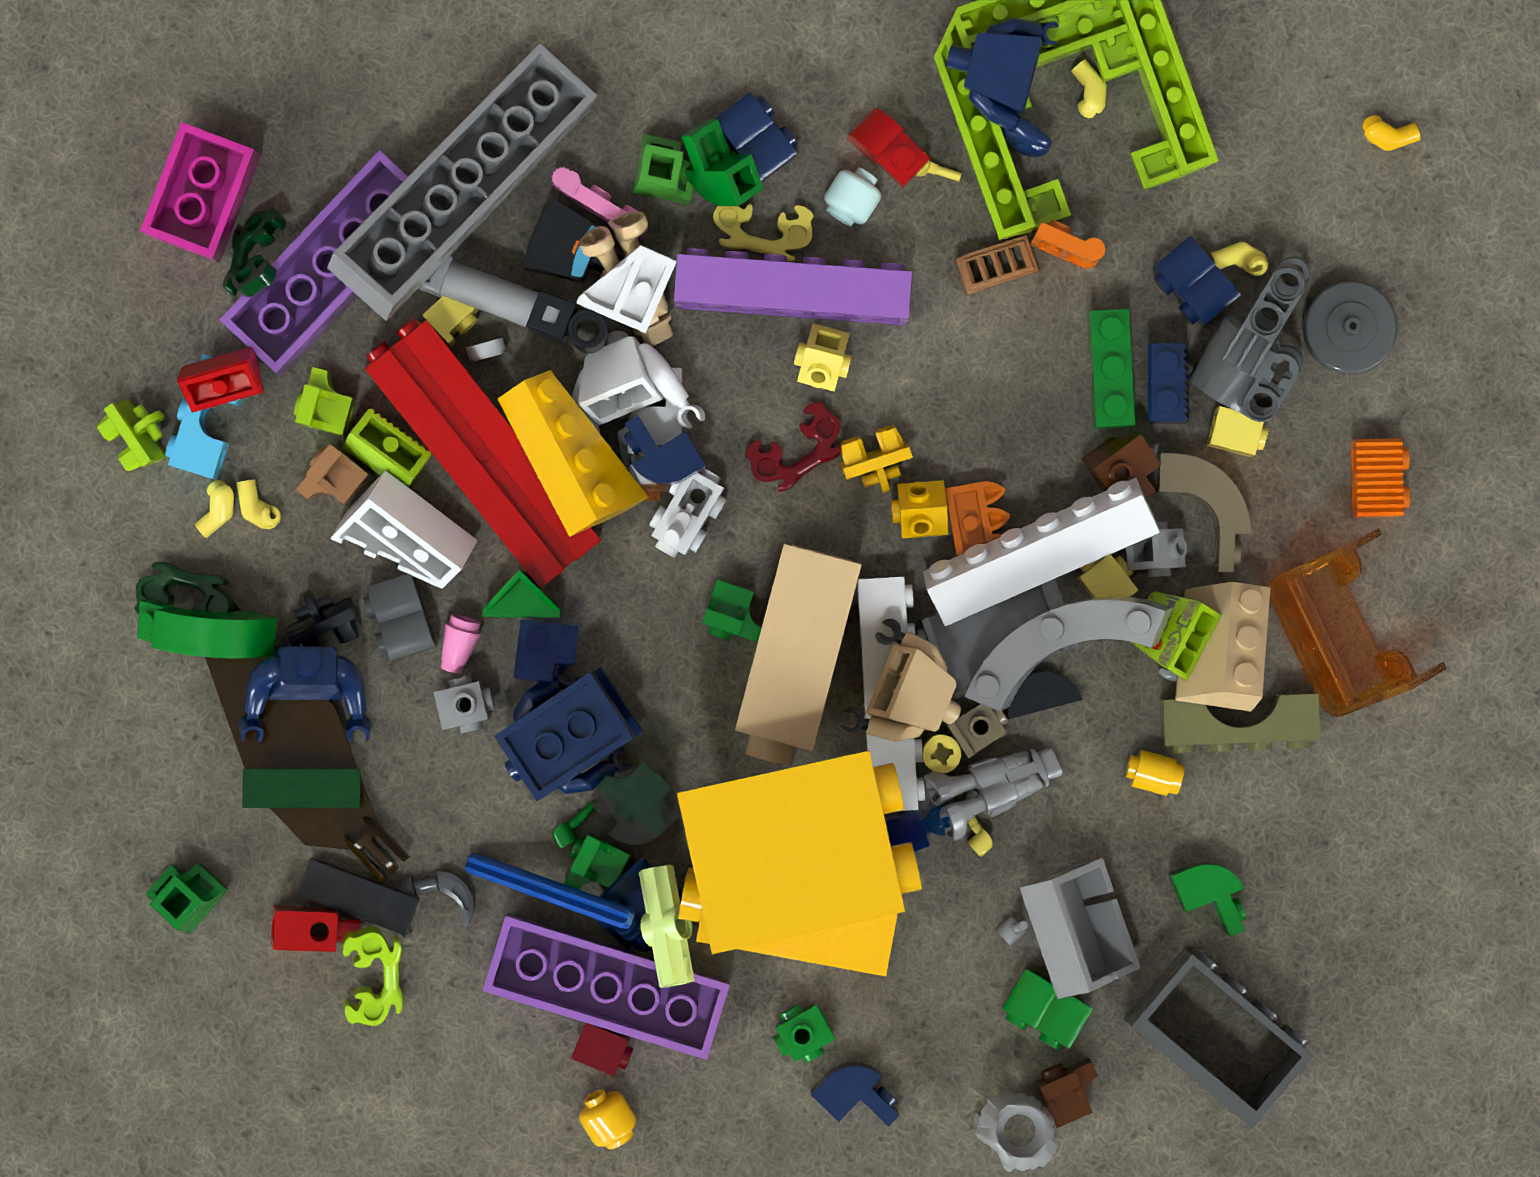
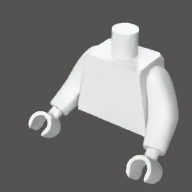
M622 331L611 332L606 346L598 352L586 355L583 369L578 375L572 393L573 400L599 433V425L662 400V395L673 407L677 405L679 408L677 419L681 426L692 428V425L687 420L689 410H693L700 421L705 420L704 410L698 405H690L687 401L688 393L665 358L651 345L646 343L640 344L635 337L628 336L627 333Z

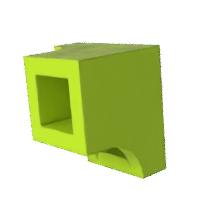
M312 367L308 385H304L303 393H299L294 409V415H296L295 422L302 426L347 437L357 400L338 394L334 390L331 382L332 374L330 372Z

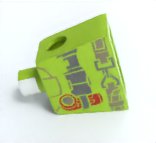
M1154 591L1147 600L1173 607L1160 642L1152 648L1134 642L1131 643L1162 667L1188 681L1222 615L1199 601Z

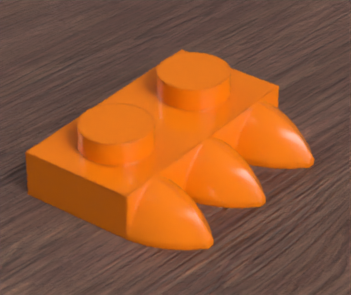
M982 481L945 488L956 557L964 554L967 549L974 545L986 544L1001 537L1002 534H992V531L1002 527L1011 516L1002 509L987 508V505L994 503L1005 493L1006 489L1001 485Z

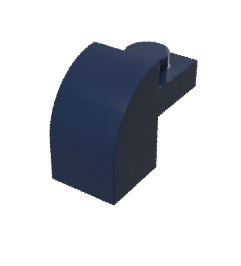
M638 415L625 422L629 432L623 435L635 455L642 451L645 456L633 463L632 466L646 480L660 485L678 484L707 467L686 432L658 448Z
M849 1062L838 1065L830 1070L810 1090L811 1096L838 1122L860 1100L888 1127L899 1116L898 1110L894 1108L898 1103L895 1097L883 1086L878 1090L873 1087L882 1078L881 1073L874 1067L864 1063Z

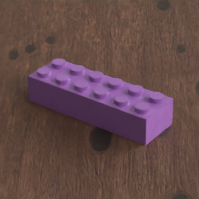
M380 150L271 264L277 269L276 276L271 285L264 287L251 297L242 295L219 319L247 347H252L254 353L281 377L358 297L327 267L333 253L408 177Z
M688 248L686 249V255L677 254L674 303L676 309L906 326L909 319L912 271H904V265L898 263H881L879 269L865 268V262L858 260H842L841 266L826 265V259L818 257H803V263L787 262V256L778 254H764V260H752L748 258V253L726 251L725 257H711L709 250Z
M508 913L502 925L483 991L707 1060L730 986V980L693 969L695 981L683 985L660 988L654 957Z

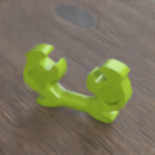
M368 926L356 932L347 931L342 939L343 956L348 957L353 950H356L358 955L353 957V964L358 968L369 967L375 958H380L383 963L384 987L379 994H375L370 986L354 988L355 998L359 999L357 1004H353L349 999L344 1000L345 1016L351 1024L362 1023L377 1026L386 1019L391 1004L395 1005L397 1014L401 1013L403 1008V994L399 986V961L402 956V945L398 936L394 935L393 943L389 946L384 934L374 926Z

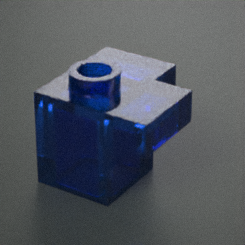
M521 620L514 679L553 683L557 666H575L579 626Z

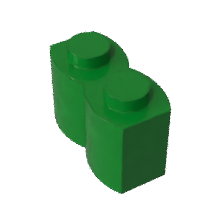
M1026 967L1002 1005V1009L1008 1012L1005 1017L1007 1021L1024 1031L1028 1025L1039 1030L1042 1033L1038 1039L1056 1050H1059L1061 1045L1070 1049L1093 1010L1092 1006L1075 996L1057 999L1052 982Z

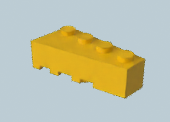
M551 370L522 381L497 399L569 537L619 516L648 498L645 491Z

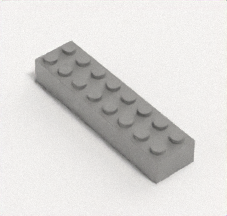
M539 44L333 253L327 269L387 321L586 116L598 95L544 46Z

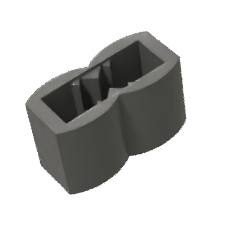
M405 574L367 587L369 596L363 597V601L369 618H376L381 632L375 634V638L382 656L388 654L390 661H396L437 647L414 576Z

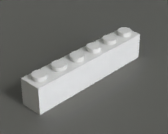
M1137 478L1129 481H1119L1111 485L1107 491L1093 497L1080 498L1072 506L1057 513H1046L1032 524L1020 529H1010L1003 533L1000 538L986 544L974 545L967 549L964 554L955 558L937 561L929 569L923 571L926 589L944 625L947 626L1160 533Z
M904 577L857 580L865 718L868 719L872 715L867 714L866 711L893 645H901L895 641L889 645H883L876 640L875 634L880 632L887 637H893V630L882 624L885 619L896 620L901 626V632L915 634L914 623H907L906 608L913 607L912 584L905 585ZM866 730L867 751H870L873 767L894 763L904 810H918V801H925L924 777H916V762H923L921 739L912 738L894 742L867 735Z

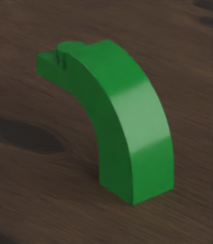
M152 599L140 600L137 639L151 642V648L184 655L212 658L267 657L274 655L277 617L252 610L235 612L196 611Z

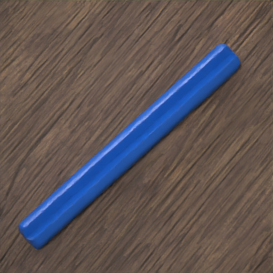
M471 853L465 865L466 871L470 874L619 928L628 929L632 925V920L635 916L632 908L481 854Z

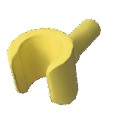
M929 161L916 176L921 177L930 173L959 182L962 173Z
M974 816L968 824L975 835L967 843L982 857L992 848L993 841Z

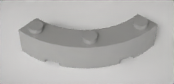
M1093 597L1074 601L1049 610L1021 625L994 648L973 677L965 697L1001 712L1010 707L1023 681L1042 660L1057 650L1075 643L1088 640L1114 639L1134 642L1152 648L1159 644L1173 607L1135 597Z

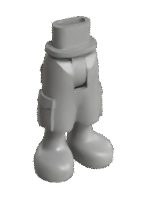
M1051 747L1038 752L1032 748L1028 751L1017 752L1000 758H985L984 760L968 765L967 772L964 775L947 776L941 772L933 771L924 776V785L928 797L935 806L944 804L969 790L978 793L977 796L968 800L955 802L941 808L939 817L943 831L947 838L953 842L964 837L967 831V824L974 816L982 812L992 818L1005 811H1009L1016 805V802L1036 793L1042 787H1047L1049 780L1061 776L1062 769Z

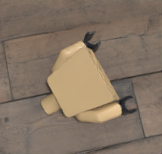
M885 619L882 624L893 630V637H887L883 633L877 632L875 634L876 640L883 645H889L894 641L901 645H893L866 711L867 714L872 716L868 719L864 718L863 714L856 709L844 710L843 712L855 714L858 718V723L853 728L840 725V727L847 732H856L860 729L867 730V735L899 742L917 738L924 730L936 732L942 721L947 724L954 723L961 712L960 705L951 700L956 688V680L947 673L948 667L938 647L911 632H907V634L901 632V626L896 620Z

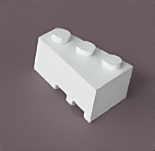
M386 470L347 510L330 538L339 543L346 539L366 548L364 554L374 559L379 554L399 563L397 569L441 589L462 570L478 541Z

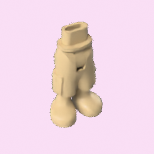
M643 212L626 213L608 222L625 257L640 246L638 236L648 227V220ZM604 226L595 227L580 239L579 245L582 253L588 257H597L605 269L600 277H603L620 262L614 250V239L608 228ZM664 292L646 333L635 328L632 329L634 334L641 335L644 343L652 347L673 336L672 329L668 323L671 320V314L668 311Z

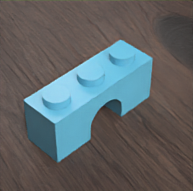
M202 354L201 361L213 357ZM184 397L177 414V420L181 421L178 434L171 435L166 448L165 456L170 458L168 465L218 480L229 444L212 438L207 432L205 418L211 408L192 413ZM244 398L228 402V404L241 407Z

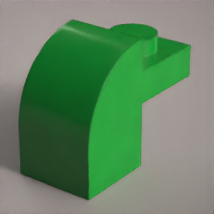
M707 119L681 136L692 167L686 170L685 174L694 189L708 202L717 206H739L764 189L752 155L730 153L718 119Z
M1201 862L1191 864L1168 874L1184 911L1189 912L1213 902L1227 935L1231 937L1245 931L1241 922L1247 919L1239 898L1232 900L1230 895L1244 889L1237 876L1231 871L1213 863Z

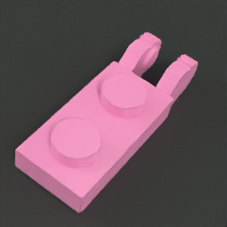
M565 166L556 169L551 176V181L554 183L553 186H555V190H558V193L562 192L563 196L607 223L617 216L630 212H639L629 205H625L623 209L610 202L612 196L596 185H592L590 189L582 185L579 174L573 170L569 171V168L566 169ZM648 227L640 236H638L639 241L643 240L644 236L648 232Z

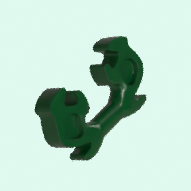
M274 207L268 211L254 213L247 220L241 232L236 229L233 233L231 266L223 281V288L232 296H236L238 290L245 297H251L264 287L270 286L276 276L277 269L261 255L248 259L249 253L255 244L258 243L262 247H266L275 241L272 235L277 228L281 231L285 229L286 220Z
M155 562L152 564V567L160 570L161 574L143 577L136 585L137 605L134 609L137 614H139L140 600L152 599L174 606L175 597L169 593L168 588L176 584L198 589L204 595L203 601L194 603L192 610L234 612L235 606L232 598L218 588L219 584H229V581L221 575H201L181 570L168 562Z

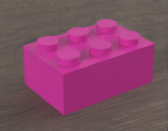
M181 122L140 232L150 238L220 263L260 155L250 147Z

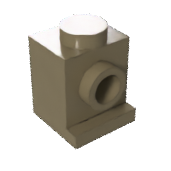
M979 703L960 715L954 723L946 724L956 742H958L965 756L970 758L1005 735L1007 732L1003 725L1009 721L1003 711L999 712ZM980 719L984 720L988 725L987 731L982 735L976 734L973 730L974 723Z

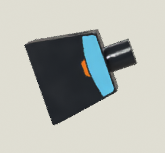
M550 197L522 262V267L531 272L584 284L590 269L601 273L605 269L597 257L585 256L579 245L580 239L598 226Z

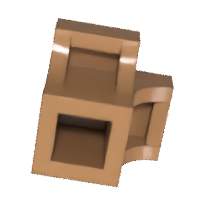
M329 444L327 448H321L309 463L311 467L305 473L307 476L295 490L310 501H313L320 495L330 494L348 506L371 479L372 475L338 447Z

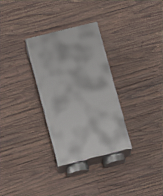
M1052 579L947 626L944 625L939 614L920 620L922 628L916 630L917 636L938 647L948 667L947 673L956 680V690L971 684L973 677L984 660L1011 632L1027 621L1064 605L1056 580ZM1075 643L1063 647L1051 655L1078 647L1079 644Z

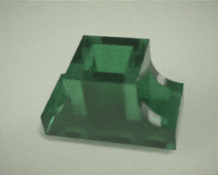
M644 762L628 777L617 778L607 774L597 787L618 804L614 810L630 824H633L637 819L656 836L667 826L668 822L662 814L661 807L664 797L673 786Z

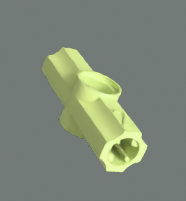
M664 865L644 869L639 872L646 914L641 918V933L645 942L653 949L659 987L666 988L691 983L695 980L687 939L692 935L693 927L692 921L678 919L681 904L674 866Z

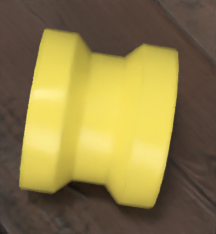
M944 734L930 737L922 748L925 765L935 772L948 773L957 767L961 759V749L958 742Z

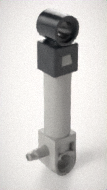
M449 256L418 288L437 297L445 296L527 328L528 332L562 345L570 337L575 348L582 353L592 354L598 352L608 342V327L606 321L599 313L593 310L578 312L575 303L541 290L539 293L457 262L452 256ZM585 323H594L599 327V334L591 341H584L578 336V330Z

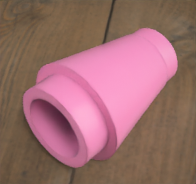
M451 614L449 622L444 624L440 668L452 673H463V669L482 634L479 631L480 621L464 615Z

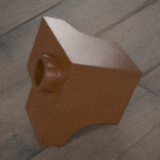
M1137 431L1122 439H1115L1112 436L1081 458L1103 491H1107L1111 485L1119 481H1129L1137 478L1145 498L1156 492L1146 476L1158 468L1161 463L1143 436Z
M1089 1058L1066 1068L1060 1063L1041 1072L1043 1078L1037 1080L1036 1084L1049 1113L1054 1118L1056 1128L1093 1113L1087 1101L1086 1092L1089 1083L1098 1075Z

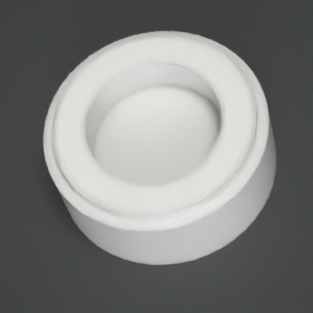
M503 337L466 347L468 359L471 362L500 355L506 351Z

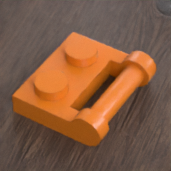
M1050 220L1049 224L1041 222L1030 243L1031 246L1083 269L1095 267L1105 254V245L1100 239L1089 238L1084 241L1070 235L1072 229L1054 220Z

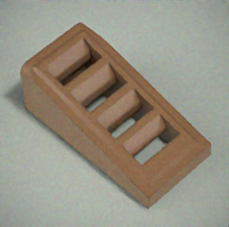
M1027 235L954 258V264L966 297L1039 272ZM1018 246L1026 266L1022 269H1018L1012 249ZM1001 252L1005 253L1011 272L1004 274L998 257V253ZM989 256L997 275L994 278L989 277L984 258ZM975 261L982 281L978 283L975 282L969 263Z

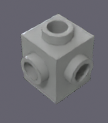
M1156 522L1160 533L1126 547L1128 571L1147 570L1148 577L1171 576V568L1186 567L1187 545L1183 529H1168V522Z
M471 676L450 680L449 689L433 692L442 730L459 726L462 734L483 729L482 721L491 719L489 711L495 710L491 688H483L482 681L473 683ZM465 697L471 701V709L468 712L463 711L460 705L461 700Z

